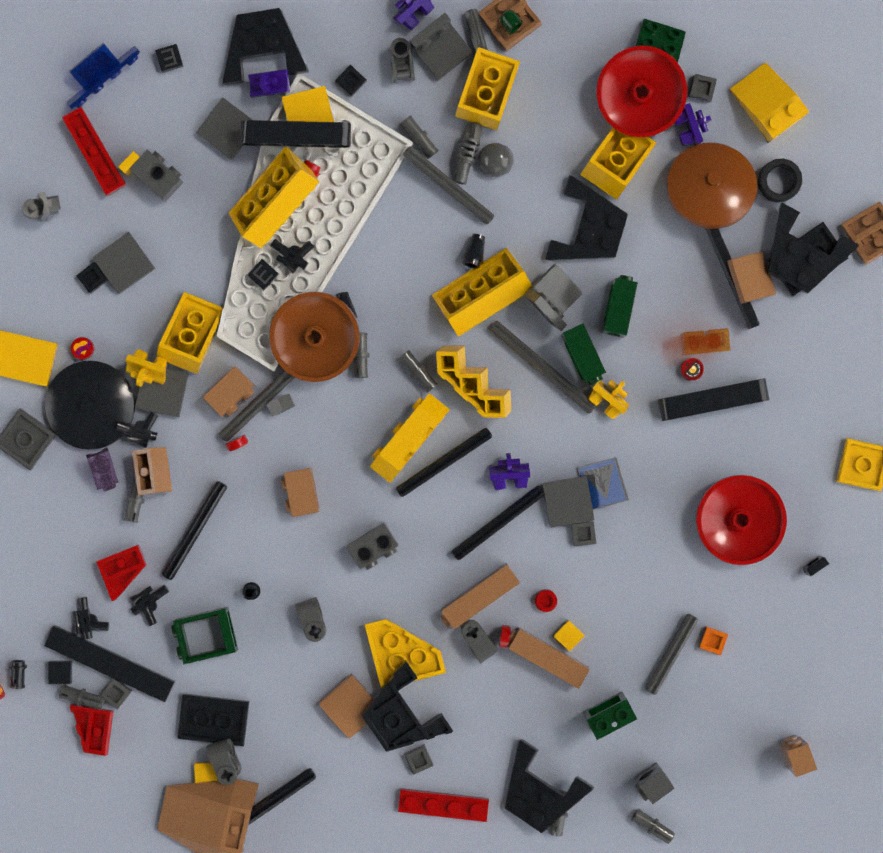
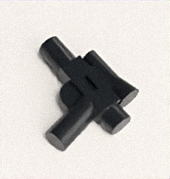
M274 239L270 245L284 256L278 255L276 260L286 266L292 274L296 272L298 267L305 270L309 262L304 260L303 257L315 247L310 241H307L301 248L296 245L288 248L277 239Z
M150 412L146 421H137L135 425L117 421L115 429L131 435H126L125 440L146 448L149 440L155 441L158 433L150 429L158 415Z
M163 585L152 594L150 592L153 589L149 586L139 594L130 597L135 604L131 611L135 616L143 611L149 626L157 623L153 612L157 609L156 601L169 592L166 585Z
M87 597L78 598L79 614L78 611H72L74 634L83 633L84 639L93 638V630L109 631V622H100L95 614H90Z

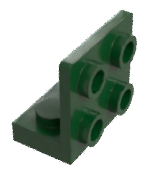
M643 19L636 46L659 48L678 62L686 32L655 21Z

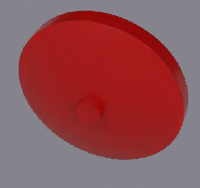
M634 46L617 53L604 66L597 83V102L605 120L617 131L633 137H650L667 130L679 118L687 99V82L682 68L671 55L652 46Z
M747 475L729 476L714 483L703 494L696 511V528L705 548L718 559L735 565L754 564L770 556L782 542L787 526L786 509L777 491L767 482Z

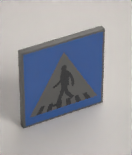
M616 457L577 467L580 477L587 476L593 509L629 500Z

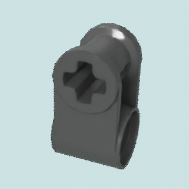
M396 38L392 41L390 47L393 83L404 79L415 81L410 43L405 38ZM399 44L407 47V51L402 55L394 51L395 47Z
M317 597L295 604L296 612L306 638L312 642H318L326 635V626ZM313 625L321 629V632L318 634L319 637H316L315 634L311 635L310 631L313 629Z
M467 620L462 624V635L480 664L499 652L491 638L484 632L477 621ZM469 626H471L472 628L477 627L475 629V635L472 636L471 633L467 635V628Z
M228 738L207 745V756L212 763L217 779L224 785L233 784L242 769L233 742Z

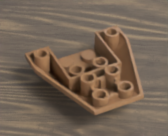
M237 778L231 785H224L219 780L167 785L157 830L195 853H244L243 847L259 783Z

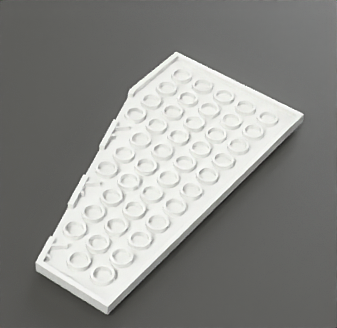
M298 74L290 86V93H286L285 96L321 86L304 75ZM327 89L334 122L351 124V147H287L301 161L304 162L306 159L321 167L320 175L317 177L319 183L262 248L240 235L225 305L217 332L218 338L274 372L279 364L272 353L269 335L271 323L276 312L286 301L294 296L305 292H323L403 162L405 158L403 153L409 146L412 147L413 142ZM283 101L279 104L270 121H287ZM261 146L252 184L285 146ZM277 239L288 248L293 245L301 248L307 241H310L315 247L303 257L304 260L309 262L305 270L298 267L296 272L292 274L286 266L276 260L278 255L284 256L270 246L273 240ZM261 259L279 273L265 291L248 276L249 272Z

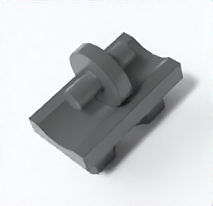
M45 192L38 193L36 199L25 201L22 207L26 217L30 219L39 217L40 222L47 221L49 215L58 214V210L61 209L58 195L46 197Z

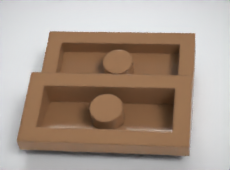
M494 0L478 12L483 22L506 52L542 25L541 20L530 9L526 0ZM507 10H513L523 21L521 27L514 33H508L500 23V16Z
M878 202L841 225L848 239L859 244L855 251L864 265L883 255V205L881 202Z
M763 252L727 261L741 304L776 295L771 276L767 273L768 267Z
M351 673L321 699L318 704L350 739L367 724L361 713L372 701L373 697Z

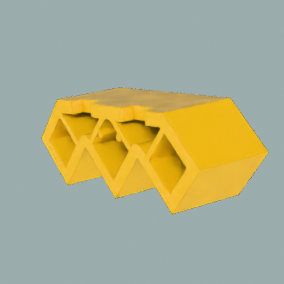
M443 345L436 351L437 373L455 387L454 390L467 402L469 401L482 417L505 418L512 411L510 389H489L488 367H466L465 345Z
M430 393L424 400L420 397L412 406L415 411L404 424L398 423L392 431L395 435L384 449L380 446L372 455L375 460L369 467L389 483L394 480L450 411L449 408Z

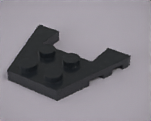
M280 8L236 15L223 76L224 85L245 82L243 59L285 53L288 75L309 73L307 64L304 62L302 53Z
M569 175L564 196L586 202L574 245L551 240L545 260L615 258L628 214L575 177Z
M781 203L767 273L808 294L853 253L859 244L841 235L830 255L824 253L789 233L800 212Z
M406 660L400 664L361 713L363 719L386 752L414 744L413 742L424 739L429 740L435 738V736L453 732V729L442 713L426 724L421 725L400 694V689L417 679L416 674Z
M521 739L517 746L505 809L540 833H543L587 794L593 791L595 787L579 776H576L564 795L528 770L539 750Z

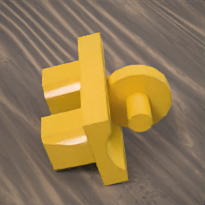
M137 349L133 355H127L126 372L131 373L130 377L137 379L136 386L142 387L144 382L152 384L153 381L164 384L166 380V358L158 356L152 363L147 361L148 354L140 349Z
M600 380L595 383L593 391L588 398L597 406L603 399L607 400L610 405L604 412L611 419L616 418L620 413L624 414L630 405L624 400L628 395L622 389L626 384L624 381L617 385L613 380H610L606 385Z

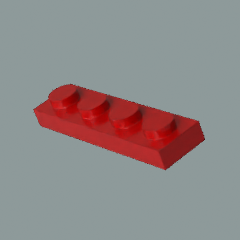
M79 107L62 117L106 196L126 186L124 179L84 109Z
M401 788L398 812L487 822L489 798Z

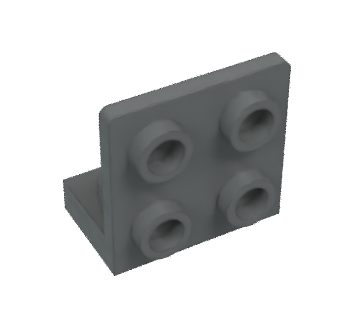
M446 13L442 14L410 40L413 50L438 80L472 54L470 47L451 25V19Z
M553 264L524 296L551 325L562 331L567 326L562 320L564 317L563 313L582 295V291L557 264Z

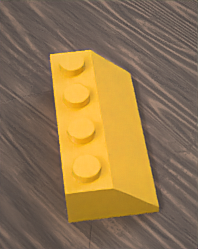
M285 146L228 214L241 236L262 248L271 240L275 232L285 224L289 216L301 205L309 193L315 189L319 180L313 171Z
M506 247L484 261L480 268L471 269L432 294V297L459 337L524 296L532 287V284L525 271Z

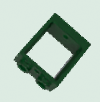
M620 275V277L612 281L601 331L602 334L621 338L627 336L638 282L633 281V277Z
M584 323L563 332L561 338L582 383L588 381V384L591 385L602 380V374L606 373Z
M229 607L177 618L173 621L174 625H171L173 637L177 638L179 646L176 647L179 660H183V665L235 653L239 650ZM218 616L225 647L191 655L184 623Z
M622 691L583 711L597 740L637 720ZM616 722L617 726L613 727L612 723Z

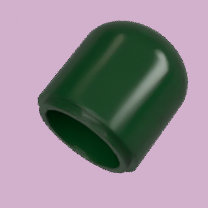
M507 10L500 16V23L508 33H514L522 25L523 21L513 10Z

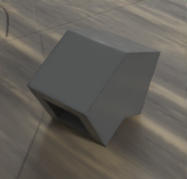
M290 394L267 403L272 416L295 406Z

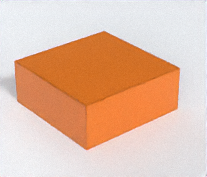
M706 626L699 648L721 655L728 634Z

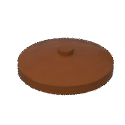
M701 143L686 149L674 160L667 177V195L674 210L687 222L707 229L725 228L740 221L750 211L757 194V178L750 162L736 149L720 143Z
M305 292L286 301L276 312L270 327V346L278 364L293 377L309 382L326 381L341 374L353 362L360 344L359 325L352 310L339 298L324 292Z

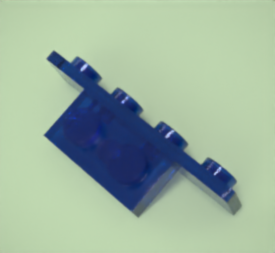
M102 43L70 69L69 72L83 89L67 101L68 106L71 109L81 107L86 103V98L91 93L96 94L103 89V83L109 78L113 80L122 72L121 68L126 64L128 66L132 65L139 58L137 55L140 54V51L137 47H132L117 59L108 47Z

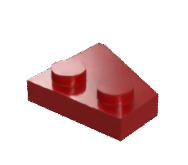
M139 545L96 561L111 601L116 600L147 566Z
M77 704L70 705V711L74 713L77 722L75 726L77 733L81 737L83 752L102 756L108 755L114 710L95 709L89 706H77Z

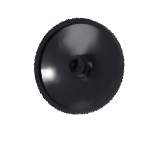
M81 361L67 366L55 376L46 394L45 411L52 430L65 443L80 449H101L117 442L126 433L115 429L117 421L132 424L135 414V396L129 381L113 366L99 361Z

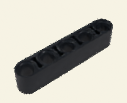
M241 121L240 144L247 146L351 147V124L344 122Z
M763 378L658 399L662 421L768 401L770 399L766 379Z

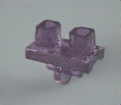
M104 448L98 453L87 454L86 457L97 490L103 489V491L114 489L116 483L119 482L108 448Z

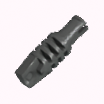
M468 122L460 140L462 143H459L460 149H458V155L455 158L457 166L453 181L458 184L466 185L470 167L475 164L474 158L477 157L476 152L479 150L478 146H480L482 125L476 122Z

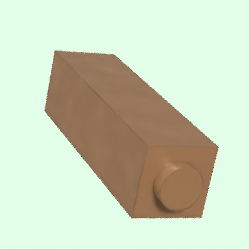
M506 563L442 608L441 612L443 615L440 618L447 627L452 626L453 629H456L520 582Z
M520 627L517 631L512 630L510 634L508 649L572 686L580 688L590 670L588 666Z

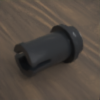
M255 582L247 583L242 590L244 598L247 600L258 598L261 592L259 585ZM248 588L254 589L253 595L248 593Z
M12 660L11 665H9V669H11L10 688L12 689L15 687L16 689L25 688V669L27 665L24 660Z

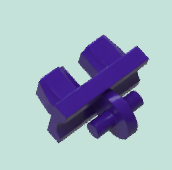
M399 0L395 4L398 9L404 5L406 6L393 19L397 23L403 24L409 30H413L419 23L413 13L419 9L426 16L435 7L430 0Z
M286 69L248 75L250 97L252 98L290 93L288 70Z
M691 103L685 104L681 115L674 123L675 126L687 124L688 131L679 134L682 146L701 144L704 140L699 126L702 133L709 131L706 123L712 121L711 116H703L702 110L695 112L698 119L696 120Z
M506 453V459L498 460V466H489L490 481L493 482L495 490L505 489L506 479H514L516 488H526L528 478H531L529 463L520 464V458L511 459V453Z

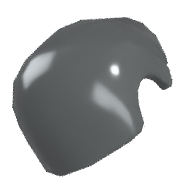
M491 143L481 150L478 162L483 173L491 177H499L509 173L513 166L514 158L513 153L507 146L500 143Z

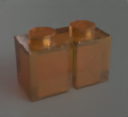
M728 328L705 331V336H703L704 330L680 334L682 356L731 351Z

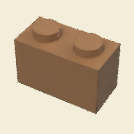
M235 366L203 398L221 417H224L226 414L230 417L239 408L237 404L242 399L246 401L255 393L252 389L256 385Z
M166 447L132 451L138 496L172 491Z
M312 468L284 473L281 483L283 491L288 493V499L285 500L287 513H291L292 517L320 512Z
M792 735L786 737L784 742L779 744L786 765L795 777L818 770L809 744L800 736Z

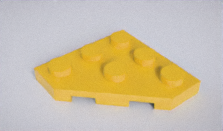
M387 618L365 624L381 688L404 660L408 662L417 676V679L414 681L446 673L442 653L438 648Z

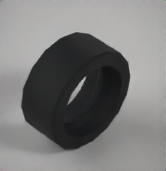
M784 158L774 159L767 163L758 176V188L761 194L768 200L776 203L785 202L793 198L799 192L803 182L799 167L791 160ZM779 167L787 169L793 177V184L790 190L781 194L773 192L767 185L768 174L771 170Z

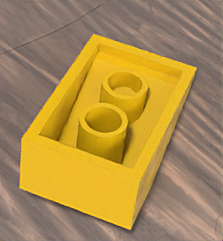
M478 47L455 117L469 122H476L497 131L520 61Z
M766 62L729 89L769 143L809 113V110L798 95Z
M612 128L580 175L617 200L657 142L650 137L625 135Z
M184 292L158 345L156 357L166 358L168 363L198 375L220 324L224 308Z

